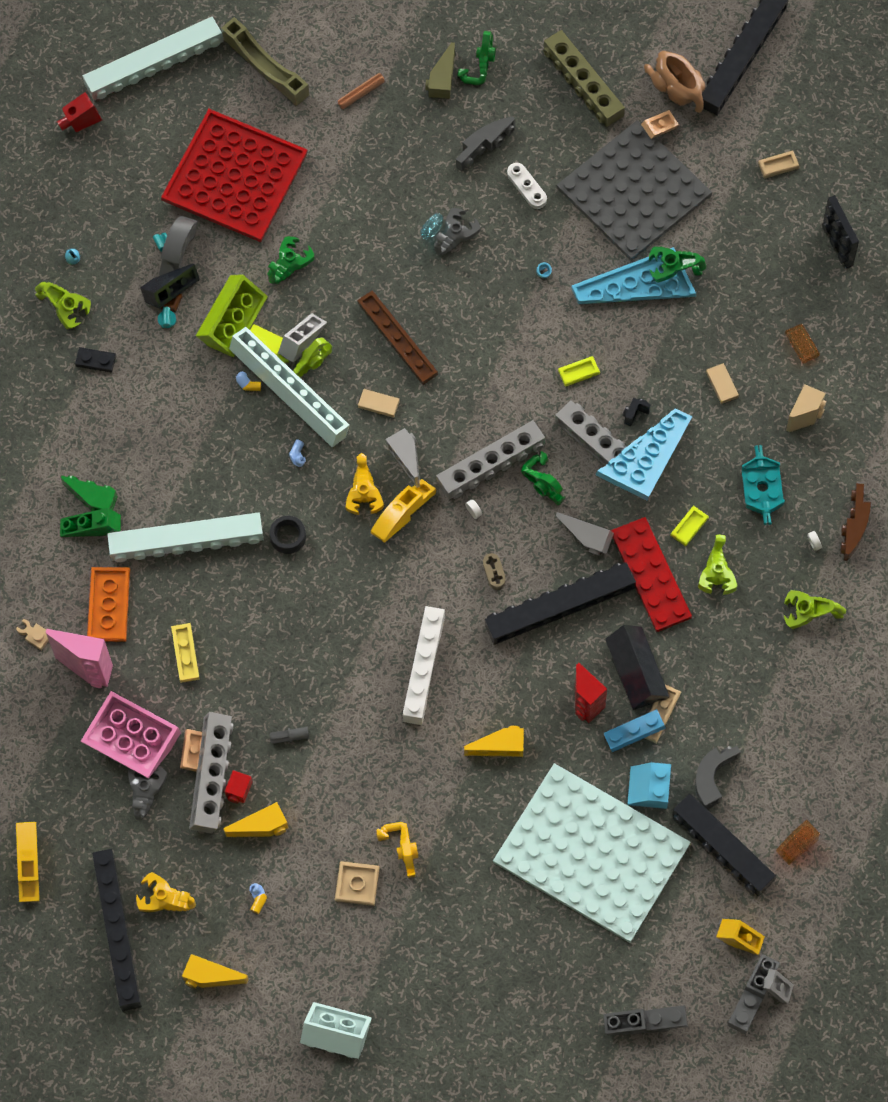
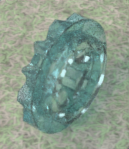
M438 213L430 216L423 225L420 236L424 239L433 237L442 227L444 217Z

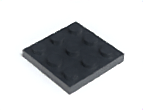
M834 195L828 198L827 205L825 206L826 210L822 228L825 233L829 234L831 246L837 249L838 259L841 264L844 263L847 269L854 265L859 240Z

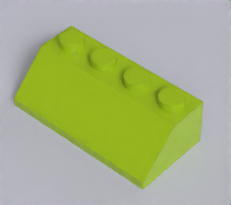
M243 274L230 275L197 332L196 337L207 346L234 357L235 354L229 349L232 336L245 327L250 329L268 296Z

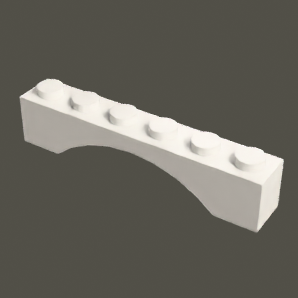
M425 606L403 710V722L423 724L434 661L445 619V609Z

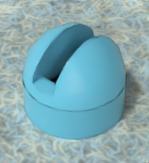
M69 249L65 253V259L67 263L73 265L80 261V254L76 249Z
M545 262L540 263L536 269L537 275L540 278L549 277L552 272L551 266ZM547 268L548 271H546L543 274L540 273L541 271Z

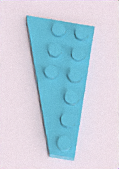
M662 255L659 256L657 261L653 258L649 262V257L571 286L578 304L696 297V292L685 270L679 271L668 280L659 283L654 281L650 270L655 272L657 267L660 273L664 272L661 267L663 264L661 261Z
M675 408L661 419L656 426L651 427L646 434L640 436L621 451V454L616 458L611 459L606 466L601 467L596 472V476L647 501L692 416Z

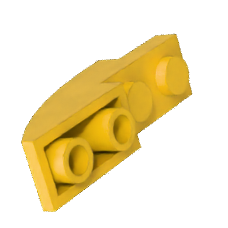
M423 479L420 480V487L418 488L415 485L413 487L408 485L384 510L371 529V534L385 543L411 521L410 515L436 494V488Z
M36 822L16 823L19 902L39 901Z

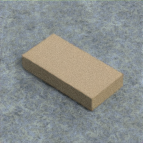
M793 151L758 161L764 179L799 169V164Z
M724 363L706 370V374L721 404L739 397Z
M363 389L358 408L394 418L400 399Z

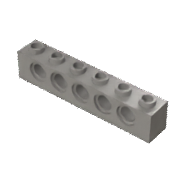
M570 400L555 415V423L604 466L611 459L621 454V451L626 447L621 440H616L606 427L602 428L595 417L586 414L583 407L578 403L575 404ZM575 420H580V421H582V423H581V424H575L574 421H575ZM594 432L596 435L589 436L587 433ZM608 444L610 447L603 448L601 445Z
M534 420L436 475L437 484L448 500L456 499L465 490L476 488L480 484L479 482L485 479L490 480L500 470L505 471L512 466V463L523 461L527 458L528 454L543 449L545 436ZM527 441L529 444L521 445L520 442ZM506 450H510V451H512L513 453L507 455V454H505V453H503V452L506 451ZM493 459L497 462L490 464L487 461ZM473 469H479L480 472H479V473H473L471 470H473ZM457 478L464 479L463 482H456L455 480Z
M208 712L204 716L190 830L213 833L221 825L219 812L224 803V798L221 797L222 791H224L226 786L224 773L227 771L229 764L226 758L231 748L229 734L231 735L233 731L232 716ZM214 732L219 733L221 739H217L214 736ZM212 750L218 753V758L212 755ZM209 769L215 771L216 777L210 775ZM207 788L213 791V796L207 793ZM204 807H208L211 810V815L204 811Z

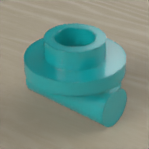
M166 233L153 236L160 252H162L167 238Z
M163 307V311L158 315V323L163 328H171L176 323V315L170 311V307Z

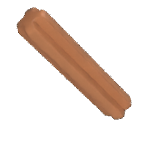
M380 73L376 74L340 98L338 105L341 109H345L384 83V77Z

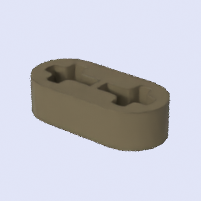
M487 554L483 559V568L488 584L492 589L499 590L506 583L502 564L496 554ZM490 559H492V561L495 562V569L493 570L491 568V565L488 564ZM494 574H497L498 579H501L499 584H496L494 581Z

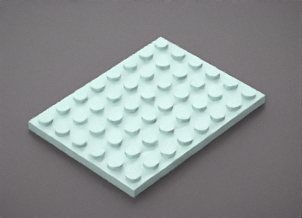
M554 763L495 856L493 863L631 943L691 842Z

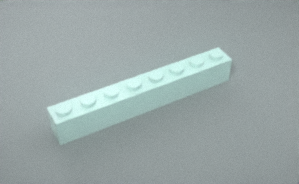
M213 17L207 18L82 75L84 84L93 101L103 99L108 94L121 91L123 87L136 84L141 79L151 77L162 69H169L173 64L184 62L189 57L195 54L199 55L208 48L219 46L223 42L222 32Z
M247 327L232 336L229 349L331 447H334L346 438L349 424Z
M260 512L108 533L110 557L112 561L124 562L131 558L141 560L146 556L162 557L168 553L178 555L189 550L199 552L204 548L219 549L226 545L236 547L241 545V543L257 544L264 540Z

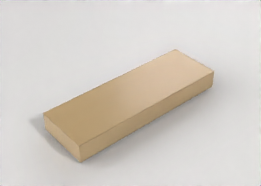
M667 685L665 686L669 698L655 702L650 712L658 710L664 725H666L681 695V691ZM663 730L645 737V739L657 744Z

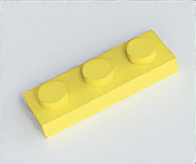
M191 624L171 626L180 683L200 680Z

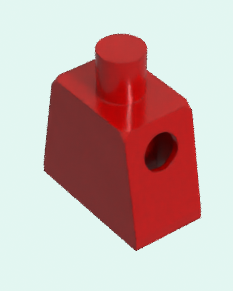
M85 92L62 108L65 117L58 120L57 123L62 131L72 126L75 132H79L102 121V118Z

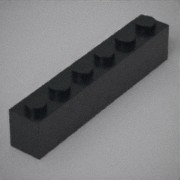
M691 794L673 809L674 821L680 826L684 825L688 829V834L693 839H698L706 852H712L722 867H728L731 870L730 874L737 881L741 880L750 894L753 895L755 893L759 897L775 881L776 875Z

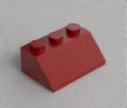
M578 663L575 674V713L582 721L586 720L590 723L606 706L607 688Z

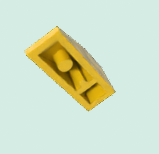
M509 726L464 746V756L523 757L524 728Z
M276 802L223 829L226 837H271L285 833L288 823Z
M191 954L182 975L185 984L192 988L197 986L205 988L246 984L248 982L246 974Z

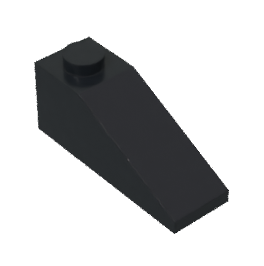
M190 264L155 277L141 286L140 289L145 303L160 308L195 284L200 278L195 264Z

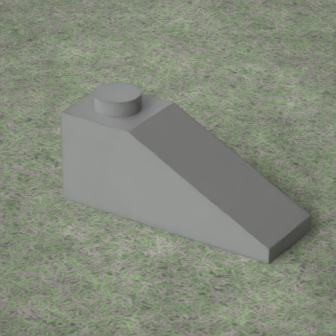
M311 313L283 336L278 353L287 360L296 361L324 329L327 322Z
M404 428L386 438V443L390 453L418 488L420 487V478L415 445L417 440L413 433L409 434Z
M557 512L556 516L585 547L589 548L590 553L598 556L600 553H607L614 534L612 531Z

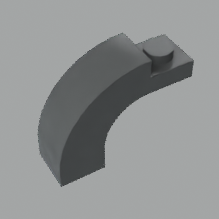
M183 216L175 220L162 250L159 275L181 268L186 247L195 237L197 220Z
M729 746L723 749L721 754H719L717 748H714L699 764L695 779V792L698 801L706 809L721 802L722 795L715 785L714 775L721 767L740 758L741 751L738 746L733 748Z

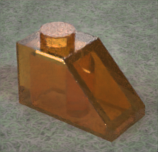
M805 820L776 849V852L790 865L819 840L820 833L808 820Z

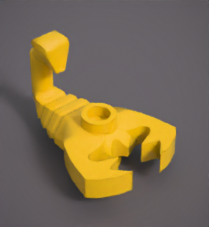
M361 453L357 456L358 466L353 480V487L349 491L345 507L348 512L359 515L356 509L360 508V505L353 503L354 501L369 503L375 500V502L369 504V507L373 508L371 514L382 510L384 504L380 492L374 486L371 472L367 466L366 456Z
M397 822L386 824L381 827V830L378 828L376 830L378 841L389 839L387 832L401 830L400 847L397 848L398 859H403L408 878L416 877L413 859L418 858L416 842L410 843L407 824Z
M153 872L149 873L141 882V885L148 882L149 888L154 882L157 883L153 888L154 894L150 897V904H146L145 896L142 900L139 899L138 895L136 897L138 909L142 912H156L163 909L168 911H189L196 906L195 899L190 896V893L170 888L163 878Z

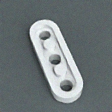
M511 164L507 170L508 178L532 208H543L547 201L545 192L522 164Z

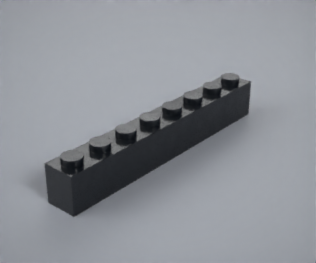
M788 0L759 1L760 5L758 8L755 7L753 9L749 22L746 21L744 23L742 33L736 35L733 47L727 49L724 61L718 63L715 69L716 73L714 76L711 75L706 84L707 87L702 92L703 109L718 116L787 9Z
M627 562L623 564L617 563L611 569L606 571L599 570L591 577L579 578L571 585L564 584L556 591L544 592L536 599L530 598L516 607L515 605L507 607L501 613H492L485 619V627L493 645H496L635 589L636 581Z
M112 849L93 852V861L119 1005L122 1011L141 1008L142 1004L115 856Z

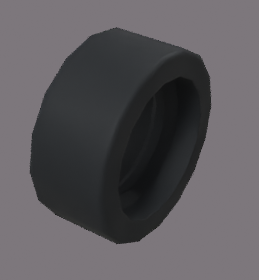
M290 515L282 516L272 523L269 530L273 547L281 553H295L305 544V526L297 517ZM286 525L295 526L299 531L298 540L292 544L280 543L277 539V531L281 527Z

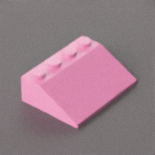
M46 629L47 638L58 661L91 686L96 688L108 687L113 664L104 639Z
M111 691L81 742L149 779L171 751L181 732L177 726Z

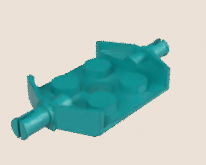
M758 445L754 447L756 457L742 465L741 468L745 504L747 509L763 515L764 525L767 526V520L768 525L772 524L771 513L782 507L785 503L780 475V462L764 457L762 445H759V450ZM765 484L768 489L762 492L758 490L757 486Z

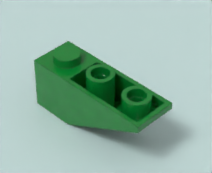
M70 475L68 477L61 476L63 485L90 511L104 508L114 509L118 498L114 488L107 485L102 487L89 480L84 482Z
M110 508L65 517L60 520V537L108 536V533L121 531V515Z

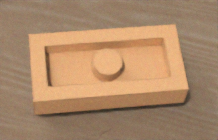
M670 110L651 117L641 124L651 139L679 126Z
M190 729L185 731L180 768L197 772L202 732Z

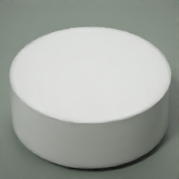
M474 500L465 503L467 510L474 519L482 515L480 507Z
M816 532L808 533L807 537L814 551L821 549L822 545Z

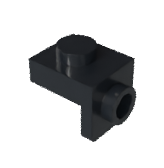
M633 398L630 406H626L622 415L625 417L624 424L632 426L638 411L649 415L651 404L644 399Z

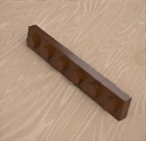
M373 290L357 300L358 305L422 385L438 375L435 367Z

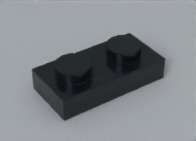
M79 347L75 366L112 373L116 353Z

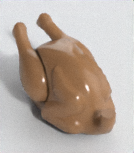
M661 51L656 58L657 71L653 70L651 65L645 64V73L651 77L652 83L657 90L667 93L669 99L680 106L694 102L696 104L695 111L698 113L702 112V92L705 90V83L700 72L695 70L685 57L676 53Z

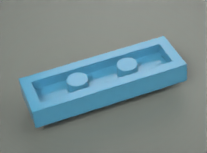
M656 709L605 732L604 736L611 751L614 752L657 733L666 727Z

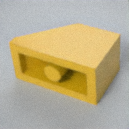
M722 919L716 936L727 945L759 955L765 936L741 920Z

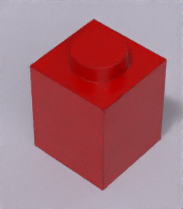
M234 770L232 771L224 791L225 796L230 802L236 804L239 802L245 803L253 783L252 777Z

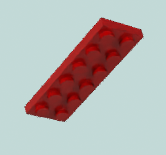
M646 517L610 530L614 533L612 538L623 562H627L636 581L635 588L655 631L659 632L692 619L689 608Z

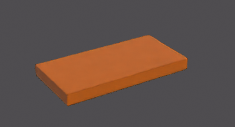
M91 567L87 636L104 639L105 642H126L130 584L129 567Z

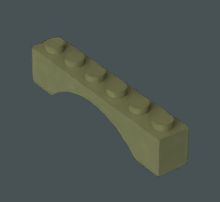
M235 17L221 28L223 40L295 106L299 105L309 96L308 84L299 75L276 62L257 43L248 29Z

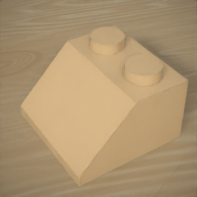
M804 384L789 415L786 431L791 432L813 425L817 418L821 419L827 402L824 400L826 393Z

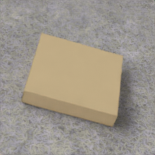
M340 861L335 901L375 906L380 866Z

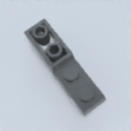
M508 117L494 121L470 135L462 142L463 152L456 158V168L463 171L465 167L469 168L477 155H482L486 148L490 151L495 147L498 148L502 144L503 139L514 132L515 118Z
M763 954L761 955L727 1026L746 1035L767 992L763 988L764 979L769 969H778L780 962Z
M685 1005L603 1014L606 1035L666 1032L669 1029L688 1027Z

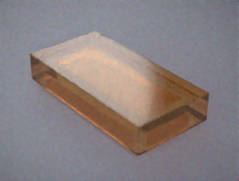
M802 323L785 331L787 338L802 363L819 357L820 353Z

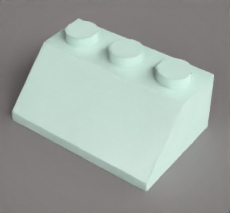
M313 1002L304 1021L300 1043L309 1047L324 1049L331 1053L342 1054L349 1058L359 1059L372 1018Z

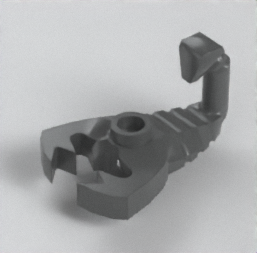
M451 208L445 221V230L443 233L439 232L435 236L437 240L434 243V252L437 255H444L456 248L461 242L467 241L480 233V224L474 217L475 223L469 222L471 230H469L466 226L461 225L458 220H455H462L461 215L466 214V211L459 208Z
M160 766L157 767L158 771L153 772V775L159 777L157 780L153 778L145 779L143 776L135 777L139 773L128 768L129 782L133 790L132 808L134 809L136 820H142L147 815L153 804L155 794L161 790L167 779V772Z

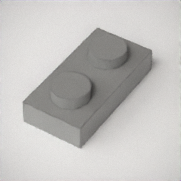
M769 969L764 979L763 988L780 1002L788 1004L794 985L777 970Z

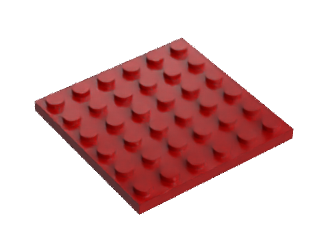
M208 109L162 194L161 201L258 242H262L308 150L212 109Z

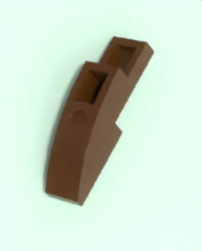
M856 483L855 490H851V501H854V508H850V518H847L846 524L842 525L841 536H845L844 543L841 542L840 554H844V561H848L858 548L868 523L871 502H863L864 484Z

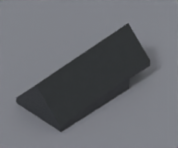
M623 625L605 639L632 710L669 698L668 691L641 626Z

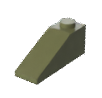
M451 42L430 72L429 80L426 79L425 90L429 91V97L447 99L451 97L455 43Z

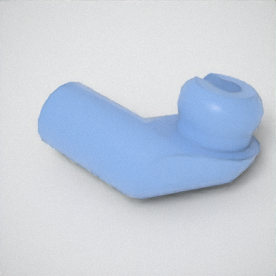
M300 440L295 441L289 453L293 464L298 467L303 466L306 462L305 457L301 454L304 443Z

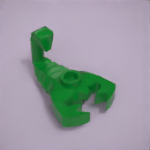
M484 31L482 46L477 47L476 58H479L480 78L467 77L466 74L469 72V69H458V78H461V81L466 84L482 85L486 82L489 62H494L496 48L492 47L493 34L491 31Z
M291 236L285 237L279 249V259L276 263L272 261L268 265V268H270L267 273L268 281L271 284H278L293 274L295 270L309 265L315 260L311 247L308 245L309 251L303 250L306 256L303 258L300 254L295 253L293 249L288 248H296L295 243L300 242L299 239Z
M654 246L649 254V262L653 258L657 261L659 256L662 255L661 261L663 264L661 267L664 272L660 273L657 267L655 272L650 270L652 278L657 283L668 280L679 271L692 267L695 276L702 275V271L707 268L704 257L697 253L675 252L669 248Z
M541 451L540 455H533L522 466L521 472L523 476L534 484L533 487L541 496H548L554 503L560 505L565 500V496L561 495L560 492L563 488L556 478L550 474L539 473L531 469L537 462H540L542 466L548 462L547 454Z

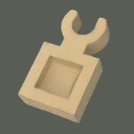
M23 619L22 622L27 627L23 630L17 627V632L20 635H27L25 640L42 651L49 641L46 629L37 623L34 627H31L29 621Z

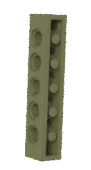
M562 30L544 40L543 52L545 56L553 60L555 68L558 71L561 70L566 82L574 86L576 94L579 97H583L587 108L596 113V118L600 123L603 122L608 127L624 117L625 107Z

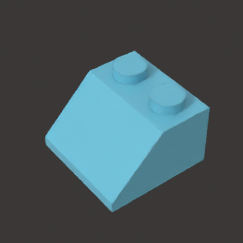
M651 762L631 766L628 805L667 809L671 764Z

